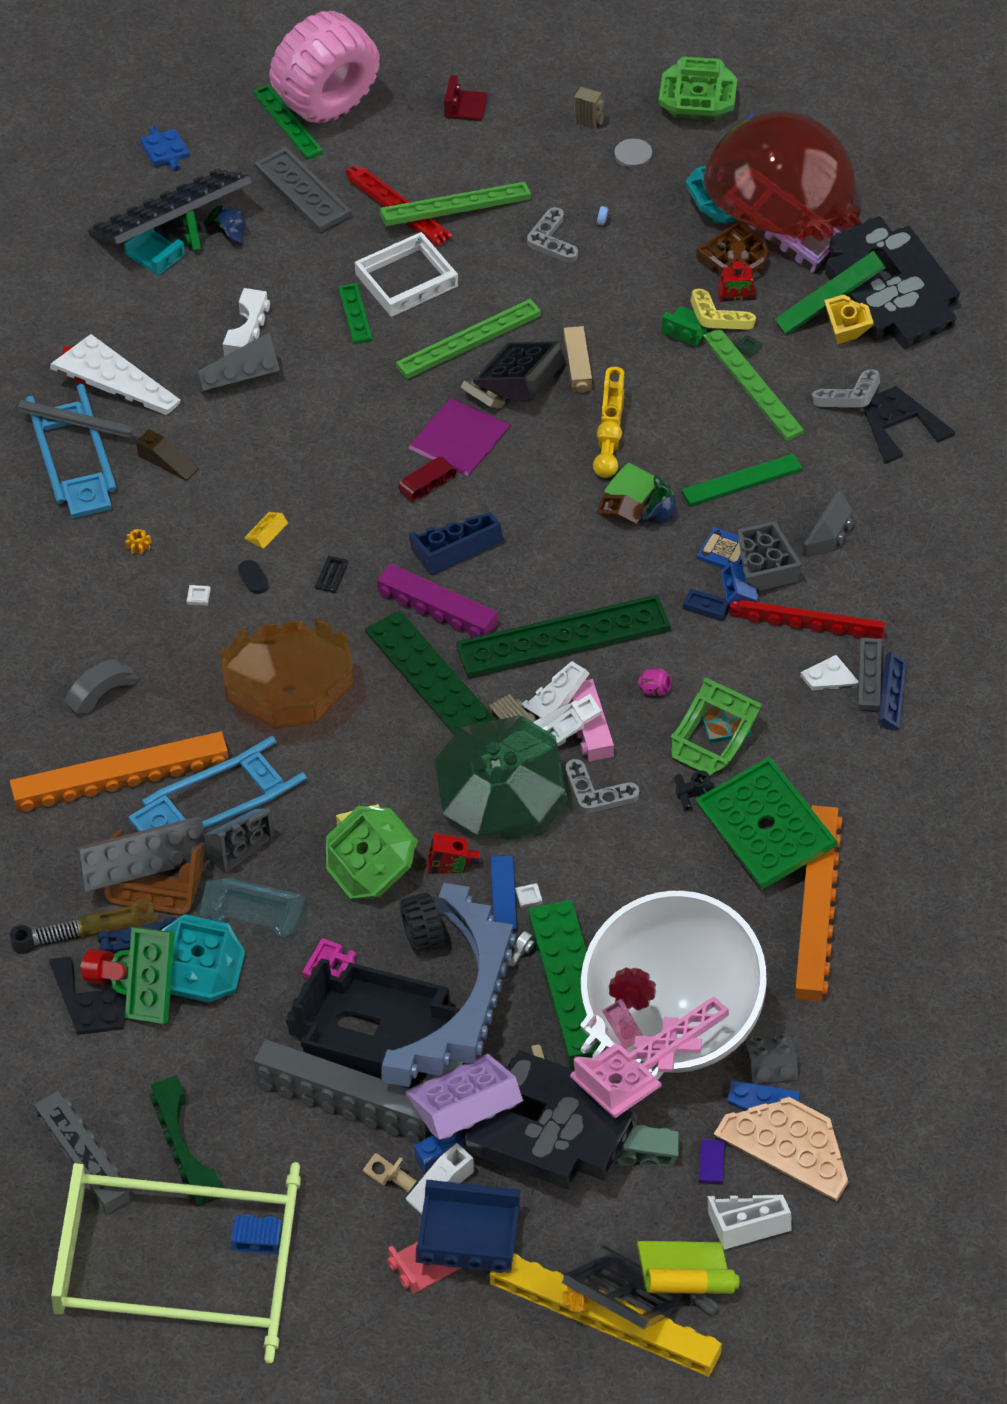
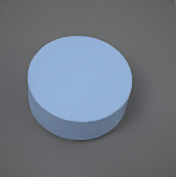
M601 206L597 225H605L609 211L608 207Z

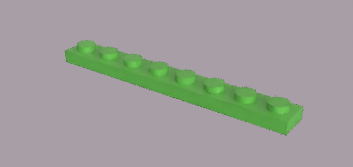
M525 182L383 207L380 208V216L385 226L531 200V192Z
M529 299L397 361L396 368L407 380L540 317L541 310Z
M720 328L703 335V340L786 441L804 434V429Z

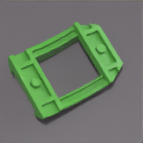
M705 677L704 683L686 716L674 734L672 733L671 750L673 758L700 771H706L711 776L728 765L745 740L762 704ZM709 703L742 718L734 736L721 756L687 741L702 719Z

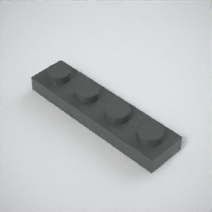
M860 638L858 710L879 711L882 639Z

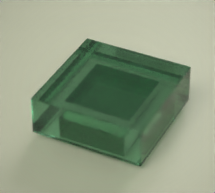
M745 335L735 347L740 353L751 358L762 347V343Z

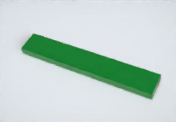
M269 84L253 90V95L306 160L323 154V149Z
M872 251L775 318V320L786 335L792 333L826 309L824 300L847 295L885 268L875 252Z
M793 453L682 489V495L689 507H693L802 472V466Z

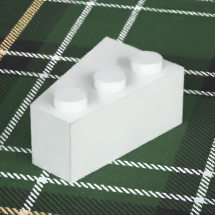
M753 1195L751 1199H738V1196H730V1199H715V1196H708V1214L723 1249L791 1231V1211L783 1195Z

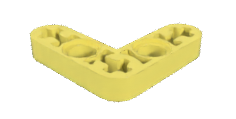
M694 289L692 291L691 304L700 325L707 328L752 329L756 320L754 314L745 311L716 310L710 294L706 290Z

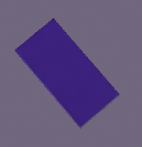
M701 1139L699 1183L722 1185L725 1141Z

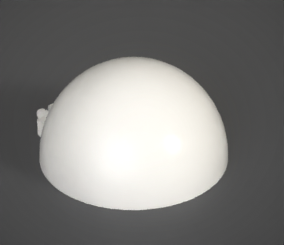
M665 891L650 894L632 901L615 912L594 936L585 955L582 967L581 992L588 1016L580 1026L582 1031L588 1034L589 1037L582 1045L581 1051L584 1054L589 1052L598 1041L600 1046L594 1052L592 1058L615 1043L620 1044L627 1052L631 1053L634 1050L635 1036H656L662 1032L664 1017H678L679 1020L714 996L729 1009V1016L697 1037L702 1038L701 1053L675 1052L673 1072L666 1073H680L701 1069L720 1061L732 1053L747 1038L755 1026L766 995L767 978L764 955L760 943L748 923L737 912L721 901L707 895L688 891ZM626 967L630 969L639 968L650 974V980L656 983V995L653 1000H650L647 1008L635 1010L631 1007L626 1010L615 1004V998L609 995V983L612 978H615L616 971ZM713 1007L706 1014H716L719 1011ZM691 1022L689 1026H698L701 1022ZM677 1034L676 1038L682 1037L683 1034ZM638 1058L636 1061L641 1065L647 1059ZM658 1064L648 1070L657 1080L664 1073L658 1072Z

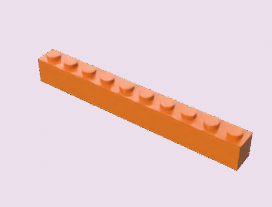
M220 731L10 780V785L17 812H28L33 808L40 806L50 807L61 801L71 802L83 796L93 797L100 792H114L126 786L136 787L143 782H157L161 778L169 776L179 777L183 773L191 771L200 772L204 768L229 760L228 750L223 733Z
M812 805V810L835 837L838 843L837 848H839L841 835L836 834V830H841L842 817L838 816V808ZM835 848L807 863L795 1000L822 1002V996L827 995L828 981H824V976H829L830 962L825 961L826 957L831 956V944L827 943V938L832 939L833 925H829V920L834 919L835 908L830 907V902H835L836 889L832 888V883H837L838 870H833V866H838L839 852H835Z

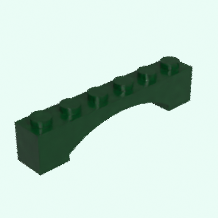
M178 1075L152 1083V1093L149 1094L150 1101L153 1107L157 1106L159 1109L156 1115L160 1126L165 1125L166 1127L163 1133L167 1144L172 1143L174 1149H171L172 1158L175 1163H180L181 1168H178L181 1181H187L188 1185L222 1188L215 1169H208L191 1154L181 1137L179 1116L181 1107L186 1105V1099ZM187 1194L189 1201L194 1200L196 1207L221 1199L219 1197Z

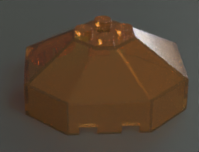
M319 618L315 619L316 630L296 619L295 621L283 622L284 625H277V623L263 624V626H259V629L249 639L247 628H242L233 638L234 642L229 647L225 646L220 651L226 701L273 729L318 723L354 685L353 665L347 634L342 631L339 633L333 631L330 624ZM287 687L295 689L292 691L291 694H288V692L285 691L287 690Z

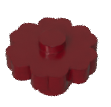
M626 967L616 971L615 978L610 980L609 995L615 998L616 1005L626 1010L631 1007L635 1010L647 1008L650 1000L655 998L656 983L650 980L649 973L639 968L630 969Z

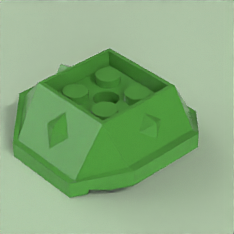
M682 57L677 61V64L671 66L662 74L659 105L666 108L675 118L717 121L727 112L734 110L737 78L725 67L721 59Z
M357 806L326 836V869L351 900L377 899L410 869L414 848H416L418 840L392 809Z

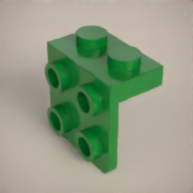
M680 306L674 314L665 312L662 316V334L697 347L703 339V335L710 329L700 325L695 311Z

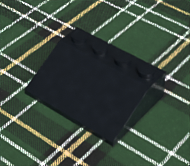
M560 341L508 342L473 379V382L513 401L522 400V402H529L533 400L536 394L542 390L545 384L551 380L565 363Z

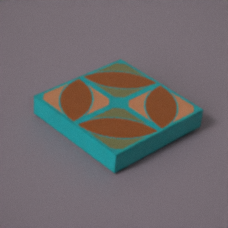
M712 704L708 705L702 720L709 743L731 740L742 718ZM751 729L749 730L746 737H750L752 735Z

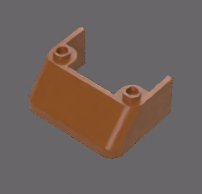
M119 829L110 839L123 836L124 830ZM205 843L198 844L192 850L191 863H186L180 868L179 878L159 874L136 878L106 886L105 897L114 904L175 914L186 913L193 905L202 876Z

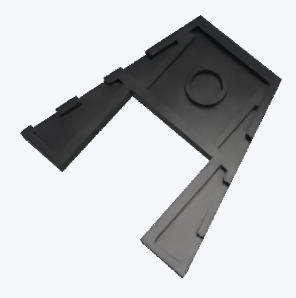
M897 386L873 395L870 403L863 407L884 464L903 456L902 451L884 429L917 416L937 443L955 436V431Z
M72 957L49 959L50 967L77 1035L123 1030L127 995L118 993L115 989L74 994Z

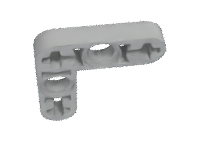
M557 207L550 208L528 234L527 244L532 249L564 262H574L578 258L577 247L551 237L563 222L564 212ZM542 227H549L550 230H548V231H543V230H541V228H542ZM549 246H556V247H558V248H557V249H554V250H551V249H549L548 247H549Z
M873 369L864 371L860 375L854 389L816 390L812 393L813 404L818 407H864L870 403L880 384L879 372Z
M572 759L566 764V776L578 808L583 813L610 809L636 802L639 799V787L635 783H624L594 791L585 764L581 760ZM572 767H576L577 769H579L578 777H576V773L574 770H572ZM582 783L587 785V788L578 790L576 786ZM630 790L633 795H629L626 791ZM611 795L615 799L607 802L603 800V797ZM588 800L591 805L587 806L584 801Z

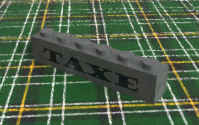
M59 1091L34 1104L37 1117L72 1167L74 1163L83 1164L84 1174L119 1177L120 1174L114 1163L110 1164L107 1161L108 1156L102 1146L98 1147L95 1144L96 1139L91 1130L86 1131L83 1127L84 1122L78 1113H73L71 1110L73 1107L67 1097L63 1098ZM86 1184V1187L106 1215L131 1201L129 1195L131 1188Z

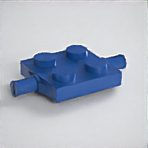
M151 126L149 131L152 135L140 138V144L154 167L171 165L174 172L176 169L177 171L180 170L181 167L178 161L190 157V152L176 129L160 133L156 126Z

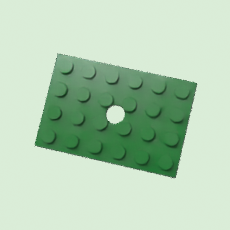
M771 757L764 759L695 799L698 807L762 890L838 846L835 837ZM764 818L775 821L774 825L769 829L759 828V822Z

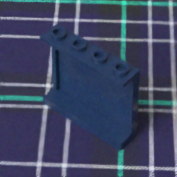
M426 1179L415 1263L511 1273L521 1190Z

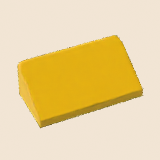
M268 512L244 539L264 549L288 522L283 513Z

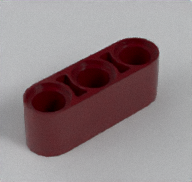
M438 457L403 478L398 485V490L414 503V500L429 494L433 488H438L445 484L446 480L451 477L455 478L457 470L444 457Z

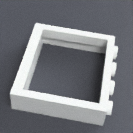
M422 232L355 262L356 276L391 317L458 287V274ZM421 250L441 275L389 298L369 273Z

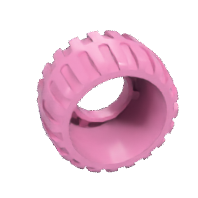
M322 11L305 18L304 21L296 24L285 35L281 44L276 48L275 56L271 60L270 82L273 89L291 110L309 122L323 124L327 123L328 120L334 121L338 119L341 114L346 115L350 112L349 109L351 107L357 106L361 102L360 99L363 95H367L370 90V84H373L376 79L375 73L379 70L380 55L375 43L359 25L341 13Z

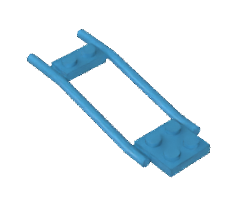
M84 384L77 386L81 403L78 401L55 407L94 417ZM33 396L26 398V401L35 403ZM30 414L57 504L67 501L72 519L112 510L107 491L113 492L117 488L98 430L89 428L104 474L100 472L62 481L60 484L43 430L47 431L73 424Z
M270 736L232 759L171 784L142 800L145 807L128 816L129 822L139 832L186 820L167 796L241 764L244 771L264 795L202 821L203 830L273 800L307 780V777L302 772L285 783L283 782L282 778L260 753L276 743L275 738Z

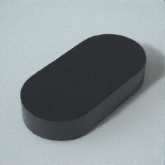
M252 560L240 563L238 567L239 576L249 591L254 594L264 593L269 586L268 579L259 565Z

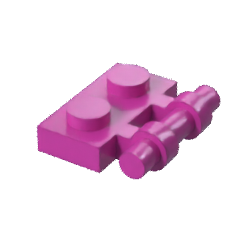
M322 938L302 972L303 978L309 979L312 968L317 966L321 958L330 961L331 975L339 978L341 971L346 969L349 962L355 963L354 959L357 954L353 950H349L347 955L342 954V945ZM335 963L341 964L338 971L332 969Z

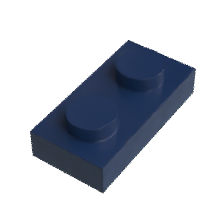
M691 588L683 602V609L721 621L729 608L726 599Z

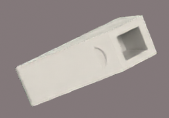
M456 1143L438 1158L406 1197V1201L422 1215L426 1179L461 1183L474 1172L473 1157Z

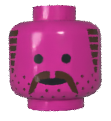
M646 669L638 679V686L646 696L662 697L671 689V677L663 669Z

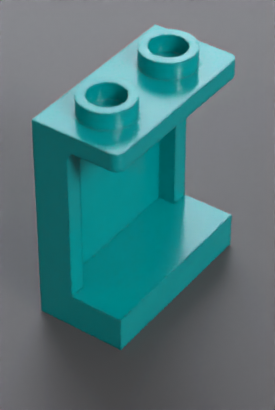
M154 228L124 241L125 254L157 276L185 255L184 242L178 239L172 243L157 233Z

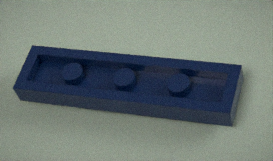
M891 651L885 657L878 722L895 731L900 727L907 661Z

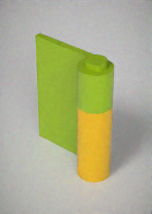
M637 1242L647 1293L733 1294L735 1289L739 1287L738 1274H735L733 1269H727L721 1242Z

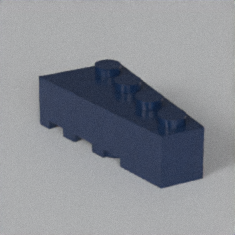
M491 512L466 518L463 523H447V527L435 530L434 527L426 529L424 533H409L412 552L431 575L503 542L501 523Z

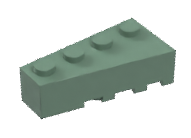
M636 1125L616 1161L621 1166H630L636 1162H640L641 1166H673L678 1157V1131Z

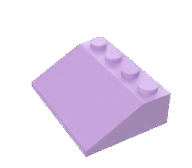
M489 1054L477 1058L474 1064L466 1063L442 1074V1076L440 1075L405 1091L430 1132L439 1140L449 1138L453 1133L461 1129H468L474 1123L483 1119H490L496 1113L511 1109L523 1101L516 1077Z

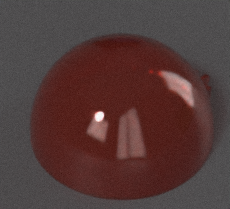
M774 111L750 117L727 132L712 151L706 164L703 183L710 198L726 213L750 226L773 233L796 236L801 241H804L807 236H812L817 241H823L825 238L828 239L834 236L833 228L839 226L842 230L846 231L851 226L862 224L859 218L861 210L855 206L856 182L849 155L841 141L830 129L809 116L789 111Z

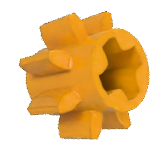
M135 529L130 534H127L125 544L126 549L131 548V554L140 553L142 555L145 550H150L151 537L146 535L145 530Z
M567 1286L568 1291H563L564 1306L569 1305L570 1311L588 1309L587 1303H592V1300Z

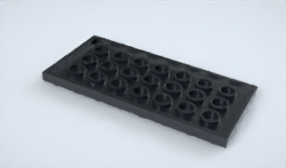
M220 168L214 169L206 177H196L192 183L188 185L187 183L181 184L173 192H163L159 198L155 200L153 198L148 199L140 207H130L122 215L115 214L109 217L110 220L107 222L101 221L93 224V228L89 229L88 233L91 238L119 244L252 183L249 175L220 170Z

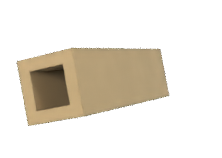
M584 327L564 328V345L572 392L585 393L592 391V376Z

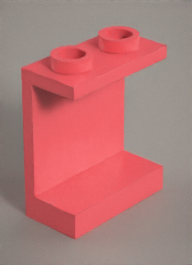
M418 1242L398 1253L393 1246L388 1248L389 1258H387L390 1268L393 1271L397 1270L399 1272L401 1284L405 1289L410 1288L413 1294L461 1269L460 1267L451 1268L442 1265L415 1263L416 1245Z

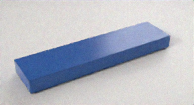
M513 856L491 857L494 922L512 924L513 933H517Z

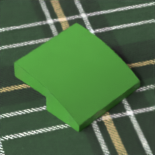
M627 463L612 479L604 492L611 495H626L644 505L657 489L654 486V476L631 463Z

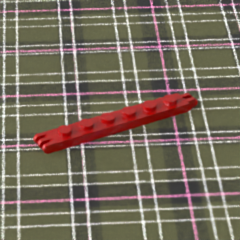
M354 165L346 170L349 181L383 207L410 203L364 167L359 168L357 165ZM432 218L405 223L417 233L422 232L436 247L452 238L451 233Z
M746 600L730 603V615L741 619H748L750 622H768L774 626L779 624L788 625L794 629L801 627L811 629L814 632L827 631L835 635H852L855 638H884L885 623L883 621Z

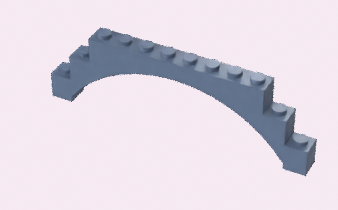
M443 883L438 899V913L445 915L457 926L473 950L478 966V977L474 989L461 1010L440 1029L411 1045L396 1050H387L382 1064V1083L409 1087L412 1078H416L417 1072L442 1076L444 1067L449 1066L450 1060L474 1064L477 1055L481 1056L483 1042L481 1041L482 1039L486 1040L488 1026L486 1025L491 1024L493 1010L491 1008H496V993L501 992V977L505 978L507 964L505 963L510 962V947L514 948L516 934H513L512 924L494 922V915H491L490 905L472 903L473 897L469 896L470 887Z

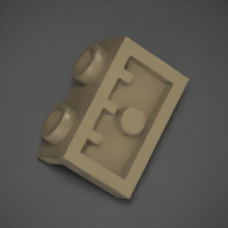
M473 380L463 381L460 387L490 407L501 408L507 400L502 395L474 384Z

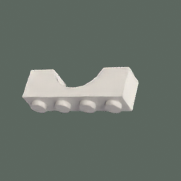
M243 289L239 300L240 314L248 320L243 326L228 330L223 342L224 356L259 338V326L264 325L265 311L268 312L270 308V300H267L266 291Z

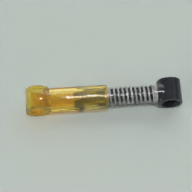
M139 899L132 906L77 917V922L73 920V923L69 921V924L65 922V925L63 923L61 925L57 924V926L53 925V927L50 925L49 928L46 926L45 929L42 927L41 930L39 928L31 930L26 925H17L11 929L9 936L13 951L18 954H26L35 948L36 945L45 944V942L48 944L49 941L52 943V940L56 942V939L58 941L61 938L64 940L65 937L66 939L68 937L72 939V936L76 938V935L83 939L97 936L101 931L113 932L154 923V908L149 900Z

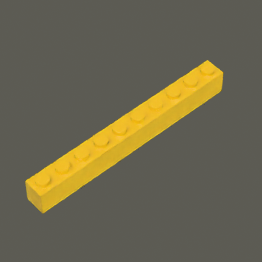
M513 1253L511 1273L490 1272L491 1285L707 1377L710 1376L721 1354L722 1343L718 1342L717 1339L696 1333L690 1327L677 1325L669 1318H664L652 1326L643 1329L593 1300L592 1303H587L588 1309L570 1311L569 1305L564 1306L563 1291H568L567 1286L562 1283L564 1275L557 1271L547 1270L536 1262H528ZM624 1299L618 1300L622 1304L630 1307L631 1309L637 1311L640 1314L646 1312L641 1308H637L635 1306L630 1305L629 1302H627Z

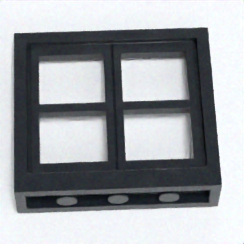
M605 1245L600 1247L595 1260L566 1273L562 1280V1283L643 1329L675 1313L684 1296V1293H647L641 1265ZM602 1273L623 1286L617 1288L596 1276V1274ZM590 1279L611 1291V1293L606 1295L583 1281ZM636 1292L658 1306L653 1308L630 1294ZM623 1298L646 1312L640 1314L618 1300Z

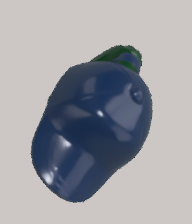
M222 205L215 207L204 221V224H219L231 240L243 245L242 234L246 228V221L241 211L226 209Z
M655 475L653 482L657 490L651 497L649 508L645 510L647 514L642 515L641 518L643 520L651 519L657 523H664L673 518L676 510L674 491L670 485Z

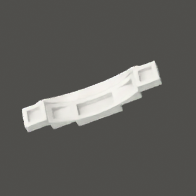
M591 694L581 700L573 701L519 730L493 748L490 753L480 758L479 762L490 779L507 769L511 771L527 761L531 763L565 743L566 738L583 729L584 724L601 715L602 711Z

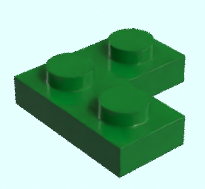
M191 210L178 216L180 224L182 223L183 227L187 229V234H185L187 246L190 245L193 250L201 249L194 211Z

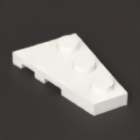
M571 661L552 677L550 684L544 689L542 687L535 692L536 696L530 701L525 700L522 704L524 708L542 718L567 705L590 673Z

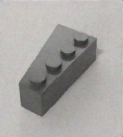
M268 332L197 371L195 375L200 392L203 393L278 373L280 369L270 333Z

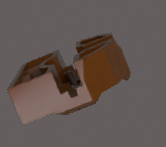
M740 221L696 248L697 260L712 272L718 270L720 276L723 268L732 267L735 261H741L744 263V266H750L752 275L756 271L762 274L768 264V249L765 239Z

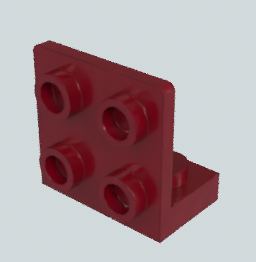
M450 75L444 98L445 117L481 121L488 97L487 92L461 90L458 76Z

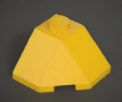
M846 295L824 300L837 344L857 339L874 325L867 305L859 304Z

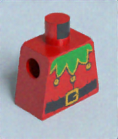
M735 261L732 267L723 268L718 284L719 302L756 300L755 285L750 266H744L743 262Z
M433 833L428 853V874L464 873L466 863L479 864L480 852L468 850V840L466 838Z

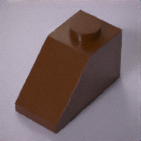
M603 494L596 513L627 524H637L642 516L644 505L626 495Z

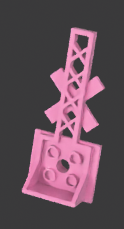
M713 996L679 1020L678 1017H664L662 1032L656 1036H635L634 1050L631 1053L627 1052L620 1044L615 1043L594 1058H574L575 1071L570 1074V1077L616 1118L661 1087V1083L648 1070L658 1064V1072H673L675 1052L701 1053L702 1038L697 1037L728 1017L729 1009ZM713 1007L719 1011L716 1014H706ZM691 1022H701L698 1026H689ZM677 1034H683L682 1037L676 1038ZM638 1058L647 1059V1061H645L641 1065L636 1060ZM616 1080H620V1081H621V1082L618 1083V1084L613 1083V1082L616 1081Z

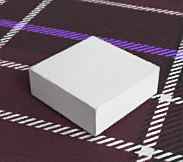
M190 585L187 604L208 606L210 586Z
M537 883L515 888L521 909L543 904Z

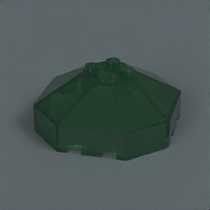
M521 715L460 727L435 759L443 815L477 836L500 832L502 839L508 841L521 839V836L533 834L534 836L543 835L568 803L556 736ZM500 759L501 766L492 768L491 761Z

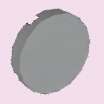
M626 139L615 147L614 157L616 162L623 167H630V169L642 168L650 162L652 148L641 139Z

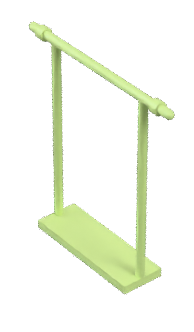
M297 1162L291 1164L290 1175L287 1176L286 1180L287 1195L90 1175L84 1174L83 1164L74 1163L51 1294L54 1314H64L65 1307L269 1328L268 1336L264 1340V1348L266 1349L264 1360L268 1364L272 1363L275 1357V1350L278 1349L279 1345L277 1334L296 1194L301 1182V1177L299 1176L300 1164ZM86 1184L286 1204L270 1318L67 1297Z

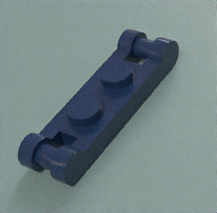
M168 917L161 922L137 927L162 930L174 922L176 918ZM132 928L113 932H99L97 938L101 944L100 950L110 951L113 954H116V951L130 950ZM111 941H117V944H110Z

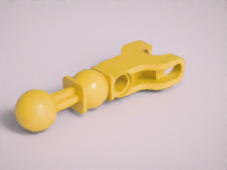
M610 367L606 370L601 424L596 432L598 448L601 449V454L596 456L593 462L594 472L602 478L612 477L616 474L619 467L618 461L613 455V450L618 449L619 441L622 437L620 423L624 404V370L620 367ZM616 374L619 376V380L613 382L610 380V377Z

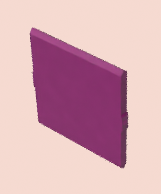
M450 398L426 424V427L414 439L408 449L431 460L442 456L456 468L457 472L468 477L483 458L492 452L494 445L511 427V424L459 400Z

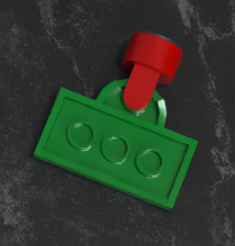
M132 927L130 950H123L116 954L104 950H88L81 961V975L84 981L88 983L107 985L112 981L113 986L111 987L118 993L127 995L125 1018L161 1024L168 1023L175 932Z

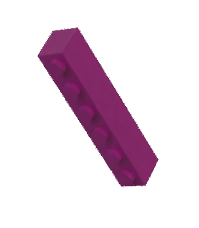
M391 563L377 579V589L382 597H390L402 606H410L419 614H427L439 623L445 622L451 625L454 630L467 632L472 638L490 634L498 624L497 611Z

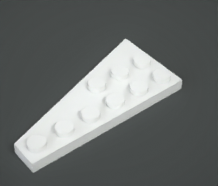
M91 334L52 362L50 366L51 370L57 372L59 369L66 372L67 376L71 378L79 377L84 379L89 385L114 395L116 393L124 395L125 399L129 401L134 399L142 402L144 407L164 415H168L181 401Z

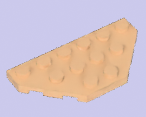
M790 1097L780 1099L779 1102L748 1108L749 1110L743 1112H733L724 1116L714 1133L717 1139L725 1141V1143L824 1196L836 1202L838 1201L848 1184V1179L830 1118Z

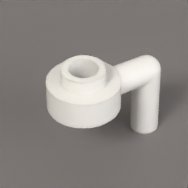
M526 931L523 932L516 941L510 962L505 964L515 966L521 955H524L525 952L529 954L535 945L533 941L534 936Z

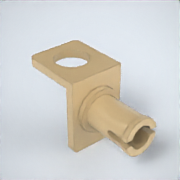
M375 1153L363 1169L365 1174L383 1186L392 1180L406 1190L407 1193L417 1181L400 1169L401 1166L399 1165L403 1160L401 1157L393 1166ZM374 1163H381L385 1168L384 1173L380 1175L375 1174L372 1170V1165Z

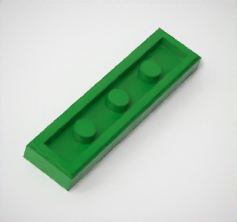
M358 284L338 286L353 345L373 342Z

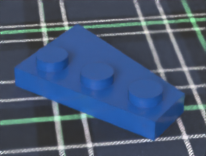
M731 1080L727 1103L746 1111L749 1110L748 1108L766 1103L767 1105L787 1097L799 1102L800 1092Z

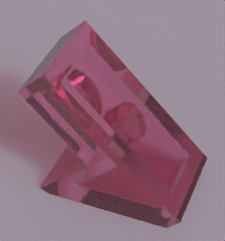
M622 998L602 1010L608 1024L625 1050L635 1044V1036H643Z

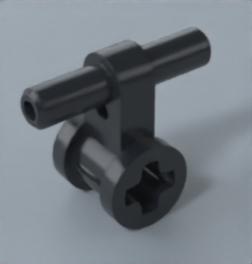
M697 771L692 775L691 782L684 783L683 776L680 774L674 777L677 787L675 790L677 798L681 800L683 810L689 811L692 808L689 798L696 795L700 797L705 794L703 788L707 792L715 788L709 773L706 771Z

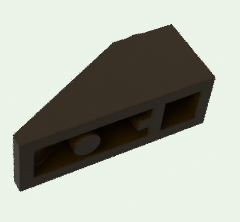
M150 429L136 441L139 457L185 481L199 469L197 465L165 437Z

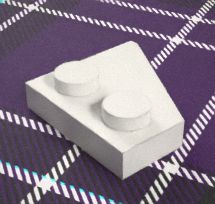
M837 655L802 671L800 675L811 690H823L824 688L839 689L842 686H852V688L859 686L858 680Z

